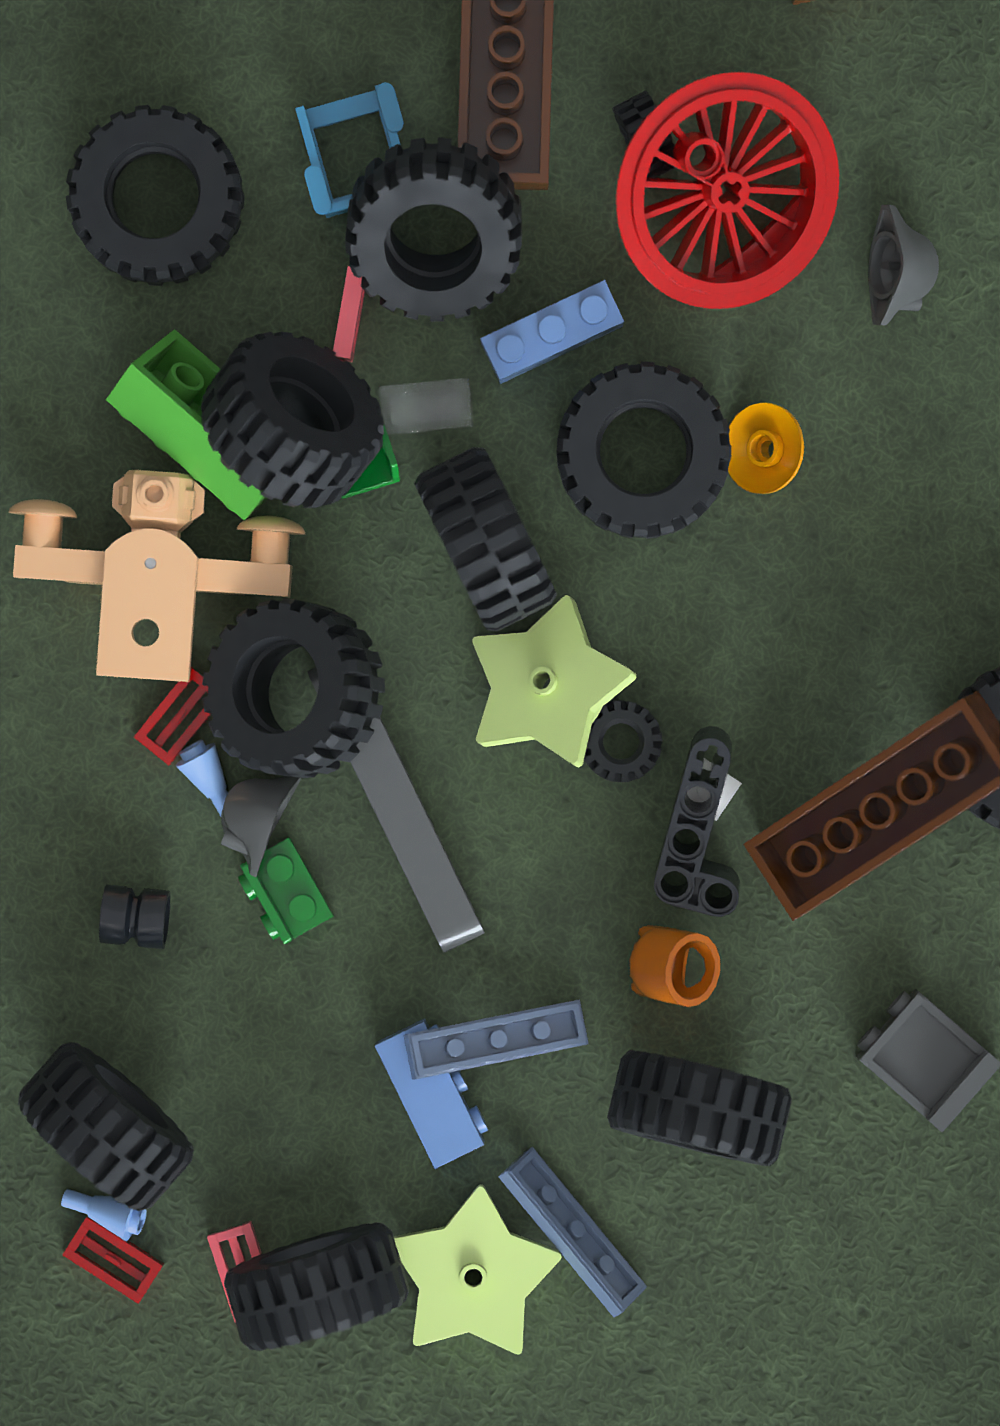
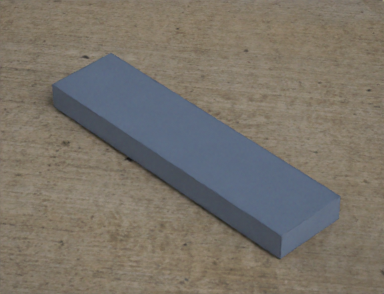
M580 1000L403 1035L412 1080L589 1044Z
M533 1147L522 1153L498 1176L613 1317L623 1313L647 1288L646 1284Z

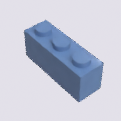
M604 280L480 338V341L499 383L502 384L623 327L624 320Z
M424 1018L377 1041L375 1048L436 1169L483 1146L485 1140L482 1133L488 1131V1127L479 1108L475 1106L469 1109L462 1095V1092L468 1090V1086L461 1071L412 1080L403 1035L439 1028L437 1024L429 1028Z

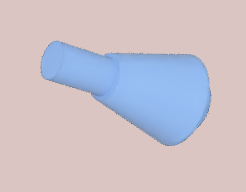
M199 740L179 752L182 760L175 766L207 798L211 799L221 816L228 792L215 743L205 745L203 740Z
M70 1189L65 1190L61 1201V1206L88 1214L89 1218L125 1241H128L132 1234L138 1235L141 1232L147 1214L146 1209L141 1211L130 1209L124 1203L121 1204L114 1200L111 1196L95 1195L92 1197Z

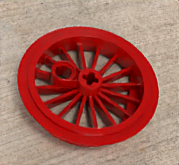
M731 72L708 76L680 88L662 101L642 121L632 136L623 156L617 183L616 212L619 231L628 255L639 272L655 288L665 295L691 306L709 309L734 308L751 304L770 296L791 282L809 264L821 247L830 229L839 193V165L835 145L825 122L812 104L799 92L776 79L754 73ZM737 101L754 102L755 105L731 148ZM724 102L719 141L717 142L713 138L706 107ZM767 110H772L780 118V124L744 155ZM695 113L699 132L685 134L678 124ZM671 131L679 139L674 147V158L658 150ZM791 134L796 146L795 152L752 167L786 135ZM703 144L705 157L699 164L692 166L690 163L691 152L695 147ZM655 156L695 177L696 180L649 178L647 174ZM800 163L799 185L748 183ZM724 182L723 186H724V188H725L726 191H725L724 194L722 195L723 191H722L720 185ZM645 187L690 190L644 207ZM750 193L795 195L779 214L749 198ZM746 204L773 218V220L759 232L742 207ZM687 205L651 237L646 219ZM732 213L736 215L753 238L741 249ZM693 219L672 261L669 263L658 249ZM722 221L730 257L715 267ZM707 224L701 271L699 273L684 271L683 267Z

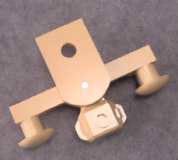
M129 470L124 474V477L113 483L112 507L130 525L132 531L117 539L105 551L61 548L63 518H77L75 511L63 503L45 499L25 500L14 504L8 512L24 515L22 545H15L13 577L102 585L96 675L190 682L196 592L233 595L254 594L290 598L293 567L288 565L290 534L305 535V531L301 525L287 518L278 516L251 517L242 521L237 526V530L253 532L250 562L198 558L195 552L180 537L182 531L193 523L195 519L204 514L205 490L188 474L145 470ZM144 619L154 621L159 628V637L150 646H142L137 643L133 634L136 624Z

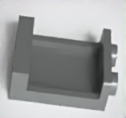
M914 989L910 995L903 991L888 1007L887 1012L891 1017L880 1029L873 1025L859 1040L856 1046L861 1051L856 1058L943 1133L998 1070L1000 1061L978 1044L917 989Z

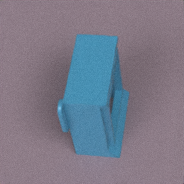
M390 83L376 85L374 91L305 110L304 106L295 108L311 166L305 170L304 175L316 213L325 215L328 218L348 212L349 200L352 199V194L333 199L314 130L379 111L389 148L400 144L397 132L403 128L404 122L395 89Z

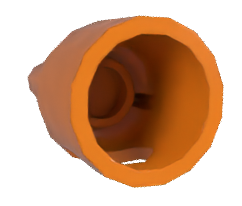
M647 925L639 929L640 939L635 943L629 959L630 977L633 980L631 989L635 993L654 1000L685 1007L700 1005L710 997L717 986L720 975V956L716 945L709 937L695 932ZM693 947L704 958L706 970L700 982L687 988L685 986L686 963L689 949Z

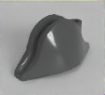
M881 205L870 249L868 283L873 325H887L899 310L919 311L922 307V298L934 286L939 271V259L932 242L926 236L911 229L894 205Z
M284 776L277 779H248L236 784L227 794L221 813V825L225 833L221 845L244 855L250 875L257 877L270 837L301 778Z

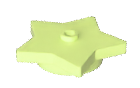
M565 595L527 632L476 636L473 638V645L491 686L476 741L482 746L488 747L537 740L574 766L581 767L592 723L598 717L602 707L636 679V674L624 665L591 648L577 604L573 598ZM550 678L549 685L543 689L544 683Z
M479 1184L446 1226L394 1236L400 1260L419 1288L413 1344L420 1346L469 1332L519 1355L523 1349L525 1298L557 1265L562 1255L554 1248L510 1232L484 1185ZM477 1269L481 1272L482 1281L478 1285H470L465 1281L464 1276L468 1270Z

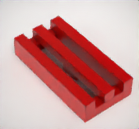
M191 667L190 682L178 681L134 736L137 741L168 766L172 764L179 755V752L185 748L211 715V713L204 712L203 708L168 752L162 748L198 701L208 692V686L202 685L203 676L193 667ZM191 681L196 682L199 686L156 740L150 739L148 735Z
M88 1216L62 1254L137 1304H139L164 1263L130 1241L123 1240ZM89 1229L149 1267V1272L146 1274L87 1236L86 1234ZM80 1243L140 1281L141 1284L138 1289L77 1251Z

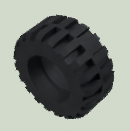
M149 105L135 106V112L124 114L121 110L111 115V122L102 128L97 124L88 133L91 136L90 140L85 146L81 144L78 146L74 154L76 159L74 168L68 169L66 183L69 185V195L66 196L67 210L71 213L72 226L77 236L82 240L88 251L111 272L114 271L121 275L124 279L135 283L142 281L147 282L149 285L163 286V282L174 281L178 284L188 281V276L196 272L203 274L212 267L210 264L219 255L221 257L225 255L230 248L228 243L233 234H238L241 225L240 214L241 209H244V194L241 184L243 181L229 148H227L220 135L212 127L209 128L199 117L189 112L187 115L178 112L176 107L162 105L161 109H151ZM148 154H165L180 160L192 171L198 186V204L193 217L181 230L163 238H147L130 231L118 218L113 202L114 186L120 173L132 161Z
M423 137L412 139L409 148L402 149L401 145L397 144L387 149L384 161L379 157L374 158L366 166L365 176L358 177L353 187L352 199L349 200L345 244L346 253L350 255L349 266L353 275L357 278L362 277L361 287L370 297H374L377 294L380 295L381 306L391 312L396 307L404 310V317L418 320L419 315L431 316L430 322L444 321V315L454 314L455 318L459 319L469 316L471 307L475 305L478 309L485 308L493 302V291L497 294L503 293L510 284V274L516 272L520 261V248H522V207L519 195L514 193L512 179L508 173L502 172L499 174V163L490 155L480 158L477 156L478 147L466 142L463 143L461 148L452 146L451 138L438 137L437 144H426ZM425 204H439L454 208L463 213L472 221L478 233L470 243L455 252L444 255H429L417 252L403 244L392 231L391 224L402 213L413 207Z
M288 332L257 334L254 337L246 338L237 346L206 388L201 402L202 424L204 432L209 433L208 443L213 452L218 451L221 455L220 462L228 471L231 469L240 476L238 480L248 488L252 485L261 491L260 495L270 500L280 499L283 505L296 507L302 504L304 508H315L339 501L342 496L347 494L378 454L383 444V417L380 416L381 407L377 398H372L370 395L371 387L365 379L358 378L354 373L356 369L347 361L343 363L335 356L336 352L328 347L321 348L314 344V340L304 336L294 338L293 334Z
M642 361L640 364L628 365L626 363L615 366L611 371L604 374L600 373L591 379L590 383L582 390H579L564 413L557 438L556 455L562 485L581 514L587 516L595 523L594 525L605 531L609 530L627 538L640 537L646 539L658 538L670 533L673 534L684 529L706 512L724 486L732 451L727 419L723 418L719 409L721 406L714 395L710 396L703 388L704 384L695 377L690 378L681 373V369L670 365L664 367L655 365V362ZM637 408L654 409L669 416L679 426L686 443V460L678 478L668 487L649 494L629 492L615 484L607 475L600 456L601 440L608 425L622 413Z
M472 447L418 475L414 482L415 487L486 630L499 631L553 603L557 593L485 448Z
M284 598L281 602L276 600L260 602L257 610L247 608L236 617L238 624L236 626L227 624L219 634L223 641L219 647L212 646L207 658L212 661L210 672H204L202 685L208 686V697H203L202 699L204 712L211 713L213 716V720L209 721V727L214 737L225 738L221 742V747L230 756L238 757L240 764L250 769L289 777L311 778L316 777L318 773L329 774L339 769V761L350 762L359 754L360 750L357 744L359 742H369L375 732L374 729L370 728L373 718L380 719L383 705H378L377 703L378 694L385 692V678L378 677L376 670L382 667V662L378 652L368 650L372 646V640L366 631L357 629L356 621L346 614L338 613L332 608L296 599ZM303 646L312 656L317 668L319 680L318 693L314 706L308 716L293 729L284 731L275 720L270 708V681L279 662L288 653Z
M76 1042L59 1046L20 1090L18 1099L19 1109L27 1117L29 1124L40 1133L39 1135L46 1143L50 1144L65 1161H68L76 1168V1171L93 1182L97 1188L111 1195L119 1203H124L130 1209L141 1211L151 1208L192 1162L194 1152L192 1144L188 1141L184 1132L177 1127V1124L162 1111L163 1109L152 1101L136 1084L134 1085L118 1069L112 1067L102 1057L95 1055L90 1049L82 1047Z
M629 1050L620 1060L607 1118L611 1128L635 1136L728 1159L771 1166L779 1158L792 1098L788 1088L770 1081L680 1058Z
M380 1222L342 1228L341 1230L327 1232L276 1248L229 1269L224 1280V1286L241 1342L250 1350L256 1351L299 1344L303 1341L321 1338L337 1331L349 1329L354 1325L365 1323L377 1316L390 1312L393 1308L401 1306L403 1302H406L409 1292V1286L393 1233L385 1224Z

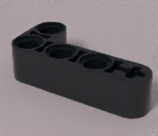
M708 726L696 732L691 741L656 866L654 890L660 900L669 905L710 916L722 917L729 915L738 905L740 880L738 874L731 867L703 858L729 770L732 742L730 736L723 729ZM709 745H714L717 747V753L713 756L710 771L702 769L705 751H707ZM696 786L703 787L710 792L711 797L704 802H695L688 797L687 791ZM690 829L699 836V839L692 844H683L676 839L675 834L679 830ZM678 871L687 878V881L683 885L672 886L664 880L663 876L668 872ZM722 883L730 888L731 893L726 897L717 898L712 896L707 888L712 884Z

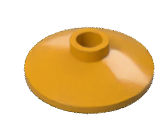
M772 403L753 404L739 412L729 425V441L732 446L731 460L728 467L729 475L737 485L752 493L769 494L779 491L796 476L803 460L804 439L799 423L787 409ZM773 442L774 450L772 456L770 457L768 448L770 444Z

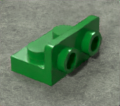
M290 837L265 851L257 877L250 875L247 861L240 865L244 874L238 876L239 882L250 900L258 897L266 913L260 916L273 940L280 937L285 945L334 917L333 912Z

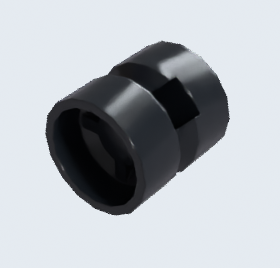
M106 884L101 903L99 942L121 945L127 943L130 938H134L139 947L164 949L169 926L170 891L144 888L139 896H136L132 888Z

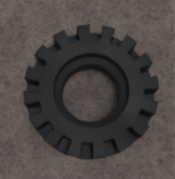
M647 91L612 107L614 117L627 146L642 121L657 107ZM671 134L665 138L658 150L674 158L675 144L672 141ZM654 156L647 177L656 178L676 167Z
M621 700L606 703L591 726L584 757L587 765L600 777L613 782H630L643 777L655 766L661 754L662 733L659 724L646 708L637 703ZM618 723L628 724L637 732L639 745L631 757L615 759L605 751L603 737L607 729L612 725Z

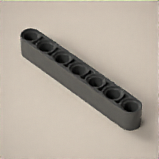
M314 667L308 670L307 673L316 693H318L317 668ZM381 717L380 719L373 718L370 728L374 729L375 732L368 743L359 742L357 744L360 750L359 754L350 762L441 949L445 953L484 934L485 931L478 916L476 917L474 913L475 910L459 877L455 874V869L439 836L436 835L435 828L419 795L415 791L416 789L399 754L395 750L396 748Z

